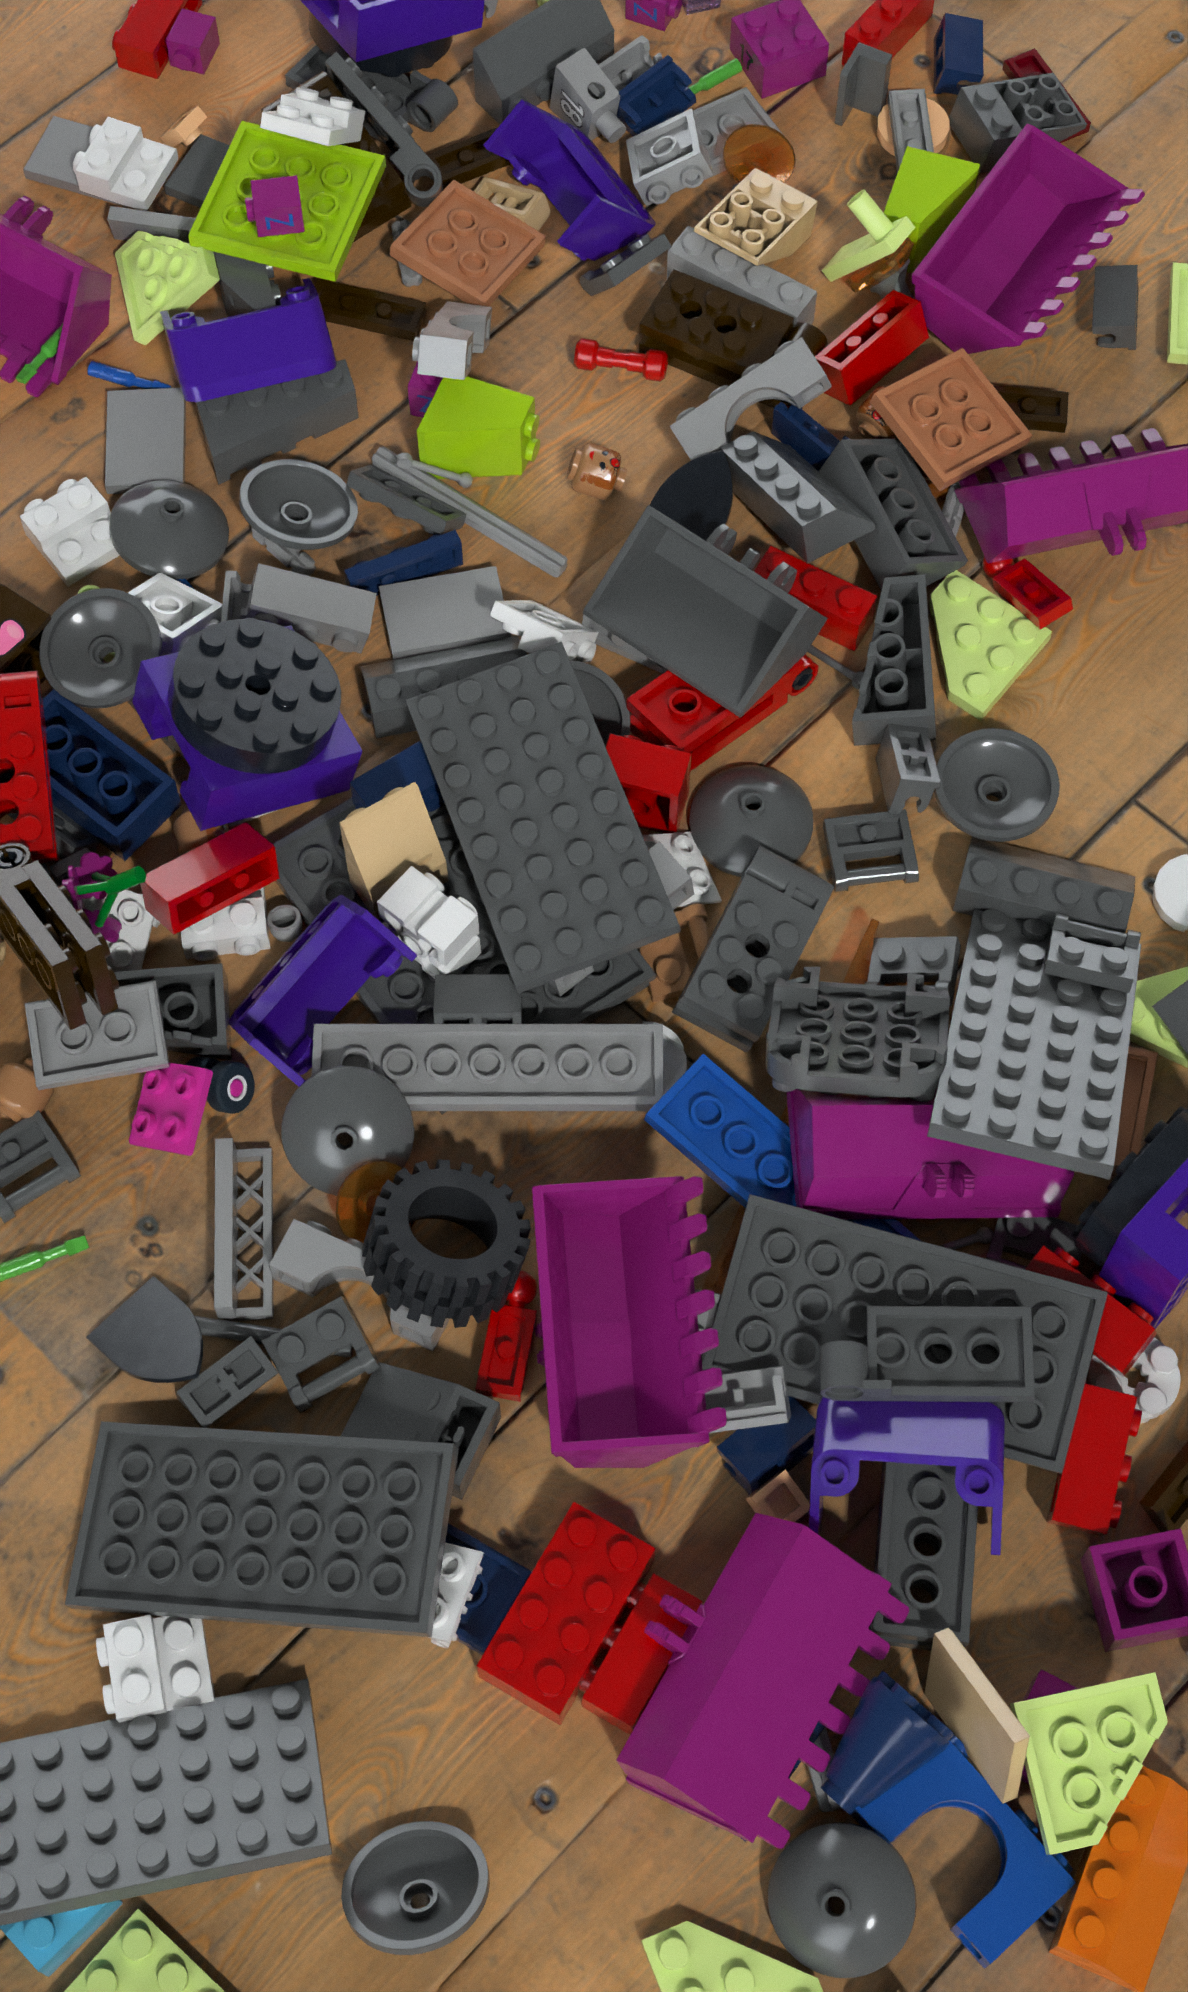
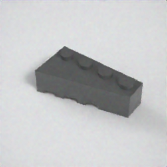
M346 359L336 361L337 366L334 369L322 374L196 402L200 424L218 485L230 480V474L246 467L249 471L261 465V459L278 451L285 454L295 449L297 442L312 436L316 439L358 419L356 391Z
M925 574L884 578L874 622L875 628L872 641L868 648L865 672L861 679L858 703L852 719L854 746L881 744L887 724L927 728L930 740H936Z
M222 963L114 972L119 987L156 981L168 1051L232 1060L228 978Z

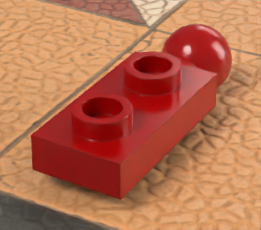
M984 556L982 567L985 574L992 578L994 590L1040 630L1073 610L1071 597L1025 558L1014 564L1013 558L987 563Z
M520 1271L513 1291L508 1294L506 1299L507 1305H504L497 1313L491 1309L475 1388L477 1393L484 1396L521 1402L538 1316L537 1310L525 1308V1305L532 1302L537 1294L536 1280L526 1271Z

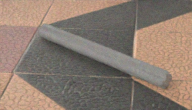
M379 447L377 452L373 454V466L467 514L464 523L549 575L558 578L566 570L568 565L566 556L429 473L412 467L408 469L399 468L396 464V453L386 447Z

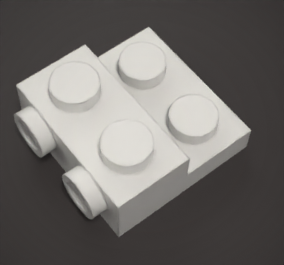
M296 88V93L281 95L280 105L277 106L276 111L262 112L260 128L325 146L361 141L365 110L352 106L353 101L346 98L330 97V101L318 97V91Z
M107 117L102 126L96 124L92 128L90 146L86 152L79 151L73 161V171L76 174L80 191L137 210L147 211L179 158L177 148L143 138L141 127Z
M87 477L79 481L75 479L64 481L59 486L57 494L45 501L42 499L32 500L25 507L24 514L20 515L26 536L67 586L72 585L119 556L110 538L109 523L111 512L108 502Z
M163 573L156 574L128 592L145 604L155 617L162 638L161 656L180 652L183 645L197 632L221 622L222 603Z
M533 600L495 601L490 616L503 622L502 629L522 636L518 648L528 653H533L562 642L570 661H579L587 664L592 661L596 652L595 640L599 633L598 631Z
M265 887L182 930L181 940L186 959L194 958L200 961L215 959L218 955L237 953L248 956L254 955L260 950L271 949Z
M145 1615L103 1624L105 1637L96 1639L97 1655L101 1667L109 1666L111 1684L103 1686V1699L107 1714L115 1713L116 1720L119 1723L133 1720L142 1715L152 1716L189 1705L214 1701L215 1691L203 1619L169 1616L152 1618L151 1615Z

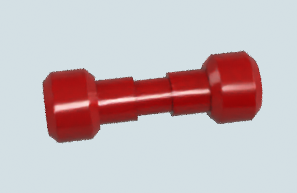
M581 338L576 344L574 365L577 369L593 371L597 366L625 368L627 371L643 373L646 380L661 382L666 376L668 355L665 351L650 349L646 354L631 351L629 353L618 352L612 348L600 347L597 340Z

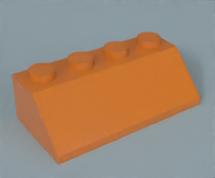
M1143 1766L1126 1797L1120 1801L1109 1820L1108 1828L1099 1844L1085 1847L1074 1878L1076 1883L1070 1889L1048 1951L1055 1956L1134 1992H1144L1188 1864V1791L1173 1779Z

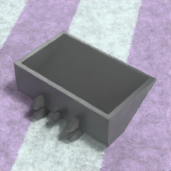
M648 505L583 609V614L741 718L806 654L828 618L788 594L796 579L797 570L787 563L782 562L766 580L752 571L760 558L759 552L750 548L741 562L730 557L729 554L736 541L737 532L733 529L729 530L727 525L722 524L717 527L707 541Z

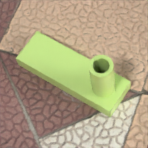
M863 189L849 200L847 206L869 234L842 246L821 271L830 282L894 253L916 227L907 216L891 223L866 190Z

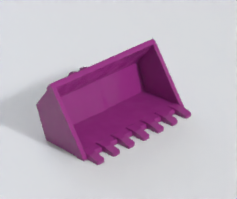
M1026 124L912 273V283L915 284V299L921 301L927 328L954 352L963 348L967 354L1003 347L1020 346L1024 340L1041 337L1048 327L1044 322H1038L1041 317L1056 315L1061 311L1064 303L1062 300L1054 298L1057 295L1073 292L1077 289L1081 282L1078 277H1071V275L1093 267L1097 259L1094 255H1087L1090 250L1104 248L1110 244L1113 236L1111 233H1103V231L1107 228L1124 224L1129 214L1127 211H1119L1120 208L1139 203L1145 196L1142 189H1129L1035 126Z
M24 195L18 198V201L4 215L0 214V354L8 358L0 370V378L8 383H12L25 364H29L41 352V346L63 324L57 353L52 358H48L37 369V374L26 385L28 394L39 397L51 382L59 385L66 377L69 369L109 325L112 275L43 239L42 234L53 220V211L43 205L32 214L35 206L34 201Z
M1150 428L1142 430L1140 435L1147 451L1136 453L1124 434L1112 436L1110 439L1117 457L1105 459L1097 444L1093 440L1081 442L1079 446L1086 463L1074 465L1063 447L1050 448L1048 455L1055 469L1042 471L1040 464L1032 453L1019 454L1017 458L1023 472L1022 476L1011 478L1003 461L999 459L986 466L992 482L980 484L977 476L973 473L958 481L961 488L955 489V493L959 502L964 507L987 563L1099 540L1103 541L1111 556L1119 555L1123 552L1124 543L1122 536L1124 535L1130 543L1132 550H1143L1147 543L1145 531L1188 522V443L1166 447L1157 430Z
M800 1089L786 1092L796 1207L839 1219L1058 1217L1062 1210L1061 1202L1073 1179L1074 1171L928 1137L934 1099L927 1102H919L910 1097L870 1098L866 1095L844 1093L827 1095L817 1091Z
M682 1176L548 1184L532 1187L542 1322L535 1327V1335L543 1339L544 1349L537 1354V1363L545 1366L551 1453L555 1457L561 1456L574 1468H645L689 1448L700 1447L709 1443V1433L724 1427L727 1423L725 1408L706 1409L705 1393L720 1387L723 1383L720 1368L713 1367L706 1370L702 1368L701 1354L716 1348L719 1344L717 1329L708 1328L699 1331L697 1315L715 1306L714 1292L712 1290L705 1289L695 1293L694 1277L711 1268L710 1253L701 1251L691 1255L690 1239L707 1230L705 1214L698 1213L689 1217L687 1215L686 1202L703 1193V1180L701 1177L693 1176L684 1180Z
M755 1513L704 1605L701 1604L697 1612L672 1596H663L659 1603L663 1611L688 1627L683 1637H678L658 1622L649 1621L644 1633L673 1654L668 1661L669 1667L616 1760L627 1775L626 1781L628 1784L751 1843L758 1836L775 1848H784L790 1837V1832L768 1817L777 1797L797 1810L805 1809L810 1800V1793L788 1778L797 1760H800L818 1772L825 1771L831 1757L827 1752L809 1741L814 1728L819 1722L837 1734L845 1733L851 1719L830 1704L829 1700L838 1685L855 1696L862 1697L870 1680L849 1666L857 1648H859L876 1660H883L890 1649V1644L868 1628L877 1612L895 1623H903L909 1613V1607L888 1593L892 1583L879 1574L863 1567L804 1524Z

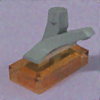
M907 237L894 253L853 271L845 283L854 293L870 289L871 292L878 293L881 300L892 290L914 298L905 282L907 267L910 263L909 256L914 243Z

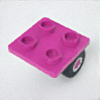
M199 1056L189 1060L185 1065L169 1062V1068L146 1071L136 1114L132 1122L129 1144L191 1156L194 1152L206 1100L216 1111L229 1114L243 1111L251 1102L255 1090V1081L251 1070L245 1064L228 1060L220 1062L215 1058Z

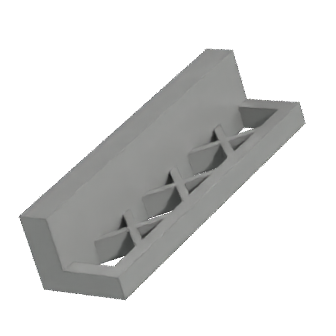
M233 1138L215 1139L214 1309L218 1319L221 1320L274 1319V1279L269 1267L273 1258L272 1148L236 1149ZM263 1161V1174L251 1186H248L238 1177V1162ZM238 1186L244 1191L240 1197H238ZM262 1186L263 1198L256 1193ZM252 1198L263 1208V1215L249 1228L238 1218V1210ZM238 1228L244 1232V1234L239 1239ZM262 1228H263V1239H261V1238L257 1235V1233H258ZM252 1239L263 1249V1257L249 1270L238 1260V1252ZM238 1270H240L244 1274V1276L239 1281ZM262 1270L263 1282L257 1277ZM252 1281L263 1291V1307L238 1308V1294Z

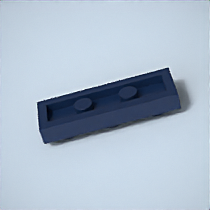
M456 530L442 535L435 534L426 541L409 547L397 548L390 552V554L379 558L358 562L353 567L344 570L346 585L377 593L376 596L380 595L379 586L427 578L463 565L462 542Z

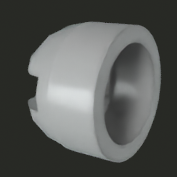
M280 905L272 909L268 914L267 923L270 932L277 940L292 942L299 937L302 932L303 921L300 911L296 907Z

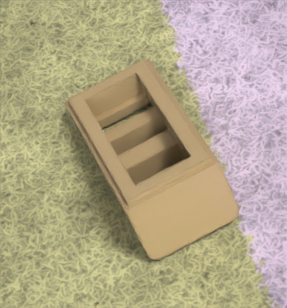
M484 177L474 190L475 193L485 199H488L494 193L495 195L490 202L537 231L541 229L551 213L545 193L488 177Z

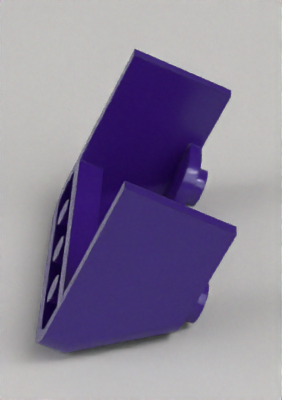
M523 99L520 100L484 143V147L488 151L509 160L514 167L511 171L512 174L522 184L528 186L532 183L542 189L569 224L568 229L557 242L560 246L571 250L583 261H586L588 258L596 261L621 249L635 238H641L648 234L656 225L654 219L595 144L581 130Z
M302 279L304 286L288 289L286 296L280 299L281 305L205 322L204 318L195 317L194 312H182L172 316V318H170L168 310L160 312L174 370L184 399L188 402L206 401L318 375L334 369L337 366L334 349L319 295L311 279Z
M339 895L327 904L239 1004L229 1019V1025L249 1045L300 1087L305 1082L300 1075L305 1074L312 1067L314 1024H329L370 976L373 978H378L382 975L389 977L399 968L403 957L412 962L418 955L368 910L345 896Z
M822 1397L817 1408L809 1528L820 1535L823 1518V1496L838 1497L849 1493L857 1484L860 1460L956 1466L955 1486L959 1496L971 1505L992 1507L991 1555H1001L1005 1417L1002 1409L995 1402L836 1401Z

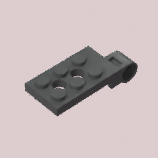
M315 45L285 74L286 85L294 89L322 71L328 74L325 61L330 57ZM416 70L410 73V77L404 73L398 77H388L382 73L362 71L363 76L361 78L369 89L375 86L388 101L386 107L394 118L399 114L406 122H410L423 131L433 132L458 107V99L449 85L439 79L431 80ZM364 121L363 126L366 128L368 133L372 137L382 142V140Z
M335 52L325 61L330 79L344 98L353 101L352 106L365 110L364 121L393 153L390 161L404 175L405 188L409 199L418 206L428 207L443 191L442 176L439 168L411 136L413 130L405 119L399 114L395 118L386 107L388 101L375 86L370 89L366 86L361 78L363 73L350 57L344 61ZM421 176H428L434 181V185L428 191H419L413 186L415 180H418Z
M867 1306V1346L855 1341L842 1340L828 1342L820 1347V1393L823 1397L836 1401L1034 1402L1031 1307ZM942 1344L950 1350L951 1358L945 1363L935 1364L926 1358L924 1352L930 1345ZM980 1344H988L997 1350L999 1357L991 1364H981L973 1358L971 1352Z

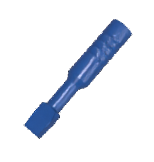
M91 361L88 366L89 376L126 387L136 386L143 389L171 388L170 385L157 380L150 381L139 378L132 372Z

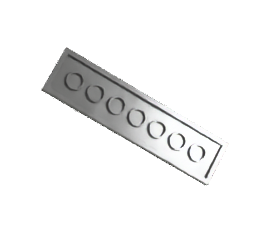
M314 1024L311 1076L320 1071L338 1066H356L372 1070L387 1078L400 1090L411 1111H649L663 1096V1024Z

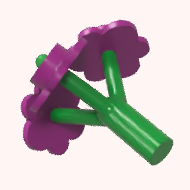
M87 852L81 857L80 866L76 868L73 865L68 866L69 879L62 880V884L68 890L75 910L82 908L83 899H89L93 896L101 900L106 897L101 910L96 909L92 912L88 909H83L89 919L93 934L100 932L105 940L117 942L119 939L118 933H120L122 925L118 920L108 917L118 893L145 882L146 873L142 867L136 866L117 874L114 869H111L113 861L110 857H99L94 852Z

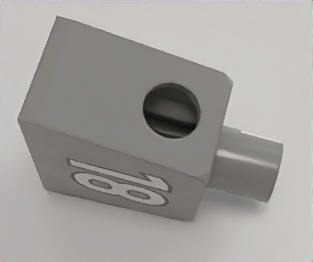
M583 48L556 65L549 108L560 119L581 130L591 141L601 134L610 143L619 140L626 131L625 125L616 117L620 101L619 92L589 52Z

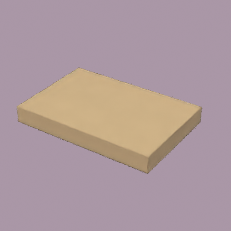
M946 1628L936 1632L933 1637L924 1695L947 1727L964 1744L967 1755L1002 1804L1018 1796L1030 1735L953 1631Z

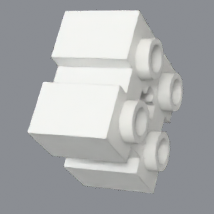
M410 866L377 901L379 917L384 920L382 924L418 955L415 960L421 964L422 970L434 979L435 975L462 974L481 954L477 910L469 901L462 897L456 899L451 895L448 898L442 893L445 890L443 884L434 875L428 872L422 874L413 866Z

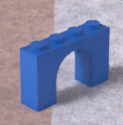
M953 1735L948 1741L950 1744L943 1752L863 1809L858 1806L851 1816L860 1826L875 1831L891 1844L924 1814L945 1807L960 1808L971 1812L990 1828L995 1836L1000 1852V1870L997 1880L990 1892L950 1929L985 1969L1058 1901L1076 1881L1070 1875L1073 1868L1061 1853L1046 1855L1044 1845L1035 1836L1038 1833V1829L1033 1821L1020 1809L1014 1812L1006 1803L1002 1804L982 1774L967 1760L969 1756L966 1753L964 1744Z

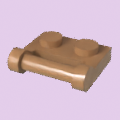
M692 904L674 913L680 929L689 927L699 959L710 939L705 924L708 916L703 904ZM679 933L637 948L656 973V979L649 982L648 986L652 1002L680 997L691 974Z

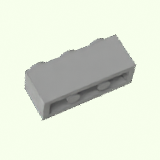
M258 563L251 584L245 618H255L284 627L291 625L295 632L311 642L332 646L341 652L362 653L370 634L377 593Z

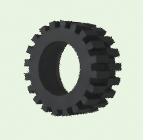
M437 1160L435 1169H429L427 1162L423 1161L415 1163L412 1175L406 1168H403L395 1174L393 1183L387 1180L383 1185L379 1197L377 1196L365 1236L362 1257H366L363 1265L366 1277L374 1275L371 1287L377 1295L386 1291L389 1293L386 1304L394 1311H397L401 1305L409 1308L407 1318L418 1322L421 1314L431 1317L430 1326L443 1328L445 1319L449 1318L453 1319L454 1327L458 1328L466 1327L471 1315H473L477 1323L488 1319L491 1309L497 1313L504 1307L508 1294L513 1291L528 1252L531 1240L528 1239L531 1227L529 1219L522 1220L526 1209L521 1200L510 1203L513 1190L506 1183L496 1188L493 1185L495 1175L486 1170L479 1177L471 1174L474 1166L462 1162L460 1169L455 1170L450 1169V1160ZM420 1219H443L455 1222L476 1234L487 1246V1251L469 1259H451L439 1256L426 1249L417 1241L410 1229L409 1223Z

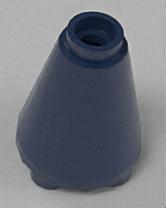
M882 1670L877 1677L874 1676L867 1684L826 1770L825 1775L828 1779L820 1788L851 1815L858 1806L863 1809L943 1752L950 1744L948 1741L953 1737L954 1733Z

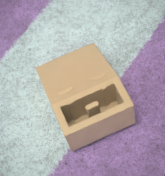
M754 168L694 227V232L759 266L791 256L811 236L818 201L769 174Z
M416 782L404 788L398 787L389 791L382 800L367 808H358L352 811L345 820L339 822L350 883L368 911L378 920L381 918L379 917L377 901L410 866H413L422 874L428 872L434 875L442 884L448 882L446 859Z

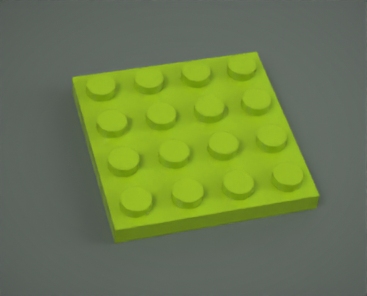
M241 121L188 234L190 246L203 247L213 252L336 282L386 168L385 155L344 145L325 146L262 129L258 124ZM297 175L305 232L258 237L256 221L248 222L245 198L252 197L251 180Z

